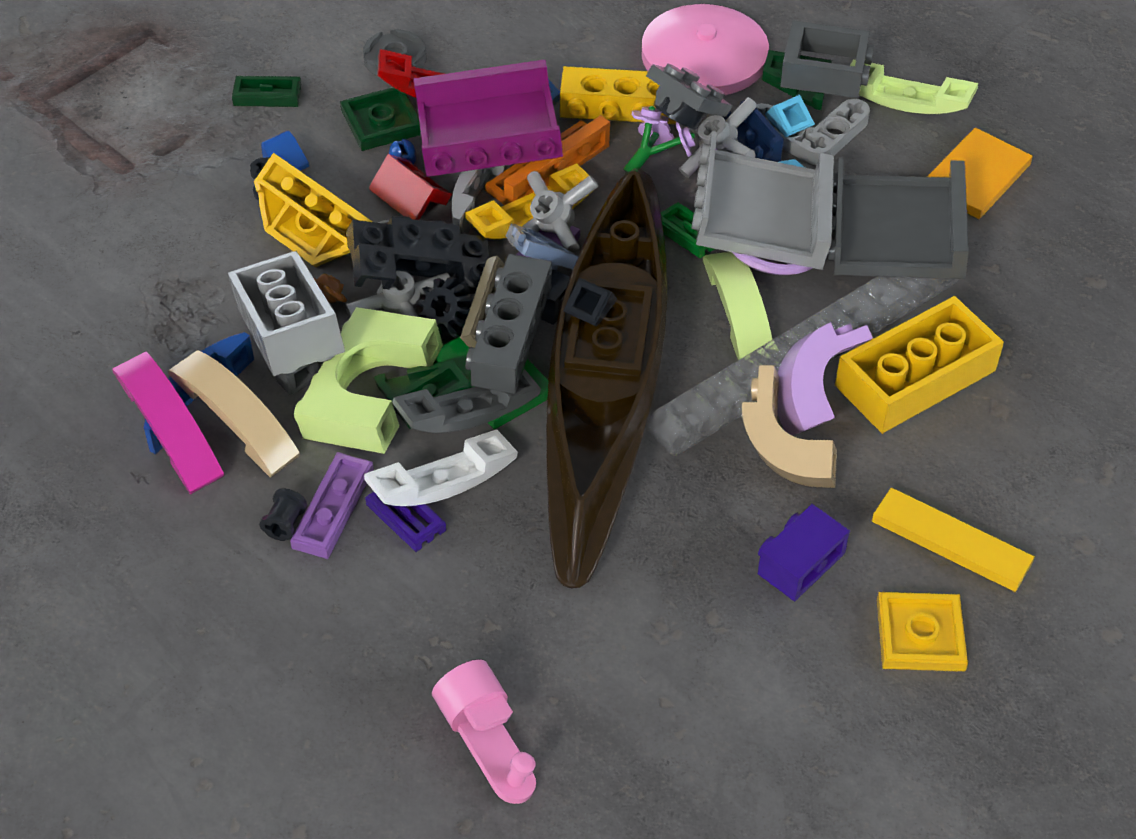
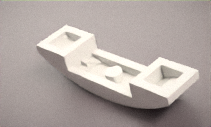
M496 429L466 439L463 452L407 471L398 462L365 473L364 480L384 504L393 506L428 504L450 498L486 481L517 458L518 452Z

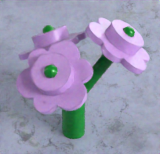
M644 106L641 111L633 110L631 114L633 118L645 122L641 123L638 127V131L643 137L641 147L625 165L623 170L627 173L634 168H641L651 155L679 144L683 145L689 157L692 155L690 147L695 146V134L691 132L690 128H683L682 124L676 122L679 137L674 138L673 134L670 133V126L667 124L668 117L661 115L662 112L654 106Z

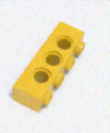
M563 66L560 88V117L596 119L601 115L605 119L612 121L644 122L634 119L631 115L632 111H641L644 106H654L656 91L660 85L646 77L648 71ZM668 117L667 124H676V121Z

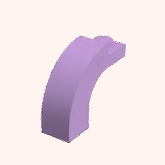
M830 322L801 338L790 348L778 370L777 412L784 431L793 436L835 418L823 386L825 367L832 356L854 349L873 339L868 325L853 330L852 325L848 324L834 330Z

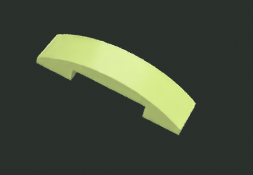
M853 59L850 66H855L856 60ZM871 63V65L865 64L870 66L867 86L861 85L859 95L877 104L896 110L921 114H942L968 108L978 89V83L946 77L942 86L884 76V65Z
M732 252L703 256V263L711 285H716L731 326L730 339L739 364L775 358V349L767 314L749 266L736 258Z

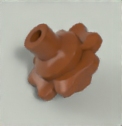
M326 273L320 275L318 279L314 278L329 303H336L337 301L347 302V298L341 293L344 284H340V280Z

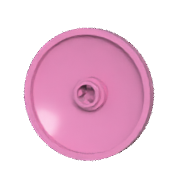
M694 4L671 9L656 17L644 32L641 53L643 64L647 71H649L652 64L666 67L667 63L680 70L684 67L700 77L697 82L704 86L710 84L721 90L725 95H729L746 89L762 76L769 43L763 29L745 14L718 5Z

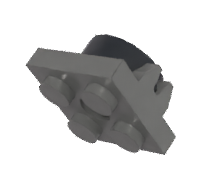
M667 63L666 67L652 64L646 77L660 85L656 91L654 106L669 118L688 128L697 129L707 114L726 117L733 106L723 99L725 93L710 84L704 86L697 82L700 77L687 68L682 67L680 70Z

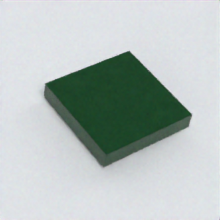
M394 87L340 101L341 111L361 151L421 135L419 116L409 97Z

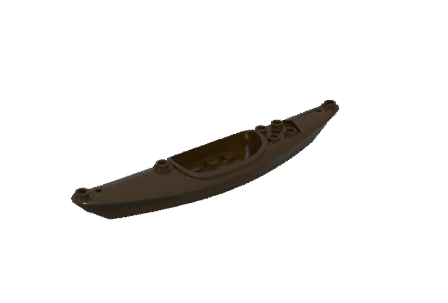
M639 167L625 173L608 195L585 239L565 290L551 351L546 423L549 533L556 578L563 586L571 589L580 588L590 581L606 547L642 441L661 364L667 311V261L664 230L656 187L651 176ZM579 278L609 290L617 297L614 306L597 327L563 312Z

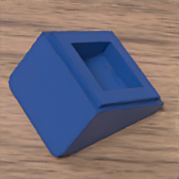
M285 131L261 143L263 158L271 157L275 153L300 171L309 167L307 158L290 131Z

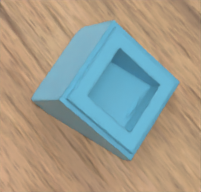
M800 95L773 106L765 113L768 120L785 137L815 125Z

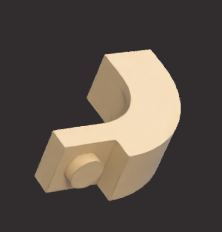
M759 365L758 378H752L751 384L752 400L757 402H742L744 426L755 450L767 466L791 482L809 487L835 488L837 449L833 440L799 439L788 434L780 427L777 418L779 375L774 365Z

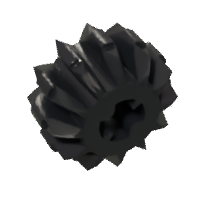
M449 277L446 281L440 278L434 279L433 288L427 286L422 288L426 295L425 300L416 301L418 306L424 307V310L417 317L435 319L442 339H447L450 335L458 338L462 334V328H464L475 295L469 294L471 290L469 284L464 282L459 284L457 278ZM447 304L450 305L449 312L445 311Z

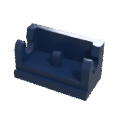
M756 108L736 128L738 131L737 140L754 150L755 158L779 162L781 161L784 139ZM729 111L726 117H723L725 120L732 114L731 111Z

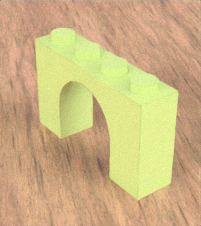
M356 307L349 320L344 323L341 331L345 352L335 355L328 361H324L318 373L312 377L311 384L304 397L296 404L294 418L303 439L385 454L400 426L392 401L354 394L346 391L347 387L359 374L379 366H398L404 368L432 366L443 344L435 319Z

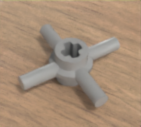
M748 97L726 120L722 116L713 115L701 121L697 129H691L698 133L700 147L679 168V171L689 178L700 167L698 162L702 144L709 145L712 131L717 132V150L755 158L754 150L738 142V131L736 128L757 108V104Z
M538 171L529 173L527 180L536 196L530 205L533 218L522 227L537 232L540 230L557 234L564 248L572 253L577 252L579 245L570 230L575 219L572 206L599 186L598 183L589 175L566 194L548 190Z
M396 271V280L390 290L383 289L381 284L377 295L346 304L347 314L350 318L356 307L371 310L383 308L385 312L417 317L418 315L415 310L418 304L416 301L420 300L422 295H425L422 288L426 286L433 288L434 279L440 278L446 281L450 276L448 273L414 282L410 274Z

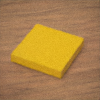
M878 592L877 610L882 669L966 671L968 660L960 594Z

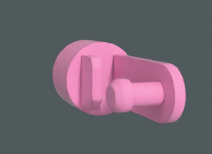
M472 660L453 668L434 686L432 696L452 730L460 733L498 797L512 804L526 802L530 799L536 788V778L533 774L536 763L530 754L519 751L503 725L513 713L507 703L508 696L488 663L484 660Z

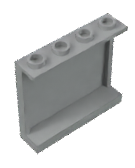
M712 131L709 145L702 144L698 162L700 164L696 181L698 187L694 200V207L697 208H695L691 229L697 230L696 245L822 270L832 240L834 155L820 153L814 170L715 150L717 132Z

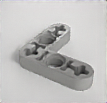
M848 99L840 104L815 128L809 127L796 133L797 136L785 137L769 120L768 122L784 139L783 150L806 163L817 165L820 153L836 155L867 126L870 107L863 100ZM763 103L757 104V109L768 120L765 113L773 106ZM838 129L841 130L843 133L832 134L828 132V130Z

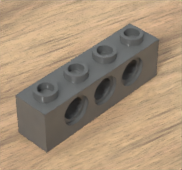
M508 254L504 268L499 267L497 269L495 277L496 291L494 294L489 293L485 306V314L487 316L485 320H479L475 336L477 344L475 348H469L466 357V369L471 370V386L516 394L551 289L552 261Z

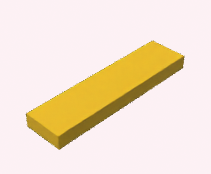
M892 487L873 514V523L1014 592L1019 588L1035 557Z

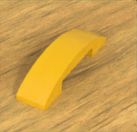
M576 163L549 175V186L547 188L553 192L566 194L586 179L589 174ZM533 192L502 207L493 200L465 212V218L485 238H507L506 233L511 223L523 226L533 218L530 205L536 195ZM590 192L588 195H586L584 198H582L580 201L572 206V209L579 203H581L592 192Z

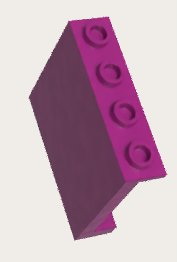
M545 59L413 78L419 113L422 153L427 177L563 157L560 127L557 126Z

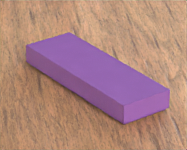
M340 452L336 453L290 540L292 549L329 559L367 484L364 480L365 473L374 470L372 461Z

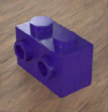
M811 504L801 514L795 513L787 521L784 530L778 536H770L764 541L758 551L760 560L757 574L795 602L845 554L850 530Z

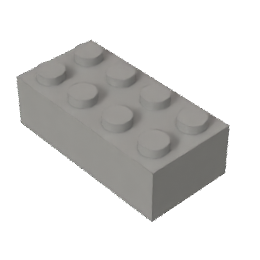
M297 251L228 272L238 310L273 376L295 372L299 367L314 362L328 361L335 355L345 352L336 314Z

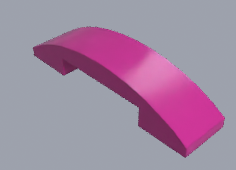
M147 351L112 369L131 402L134 401L170 457V464L189 494L224 476L221 466L193 416L171 382Z

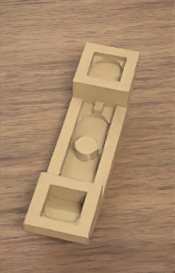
M197 350L168 370L169 376L193 400L199 396L246 444L245 453L270 478L299 457L300 452L270 410L238 377L212 357Z

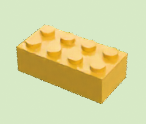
M953 296L841 355L835 386L883 434L995 372L1004 341L956 296Z

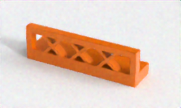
M601 115L588 124L580 120L561 133L563 157L514 164L485 184V191L504 205L534 192L527 180L528 174L533 171H538L546 186H549V175L576 163L582 166L609 147L610 121Z

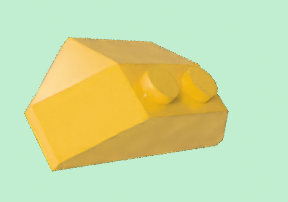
M275 153L271 155L254 181L256 192L259 195V207L265 231L292 251H297L300 257L315 267L350 253L347 247L346 230L352 220L373 222Z

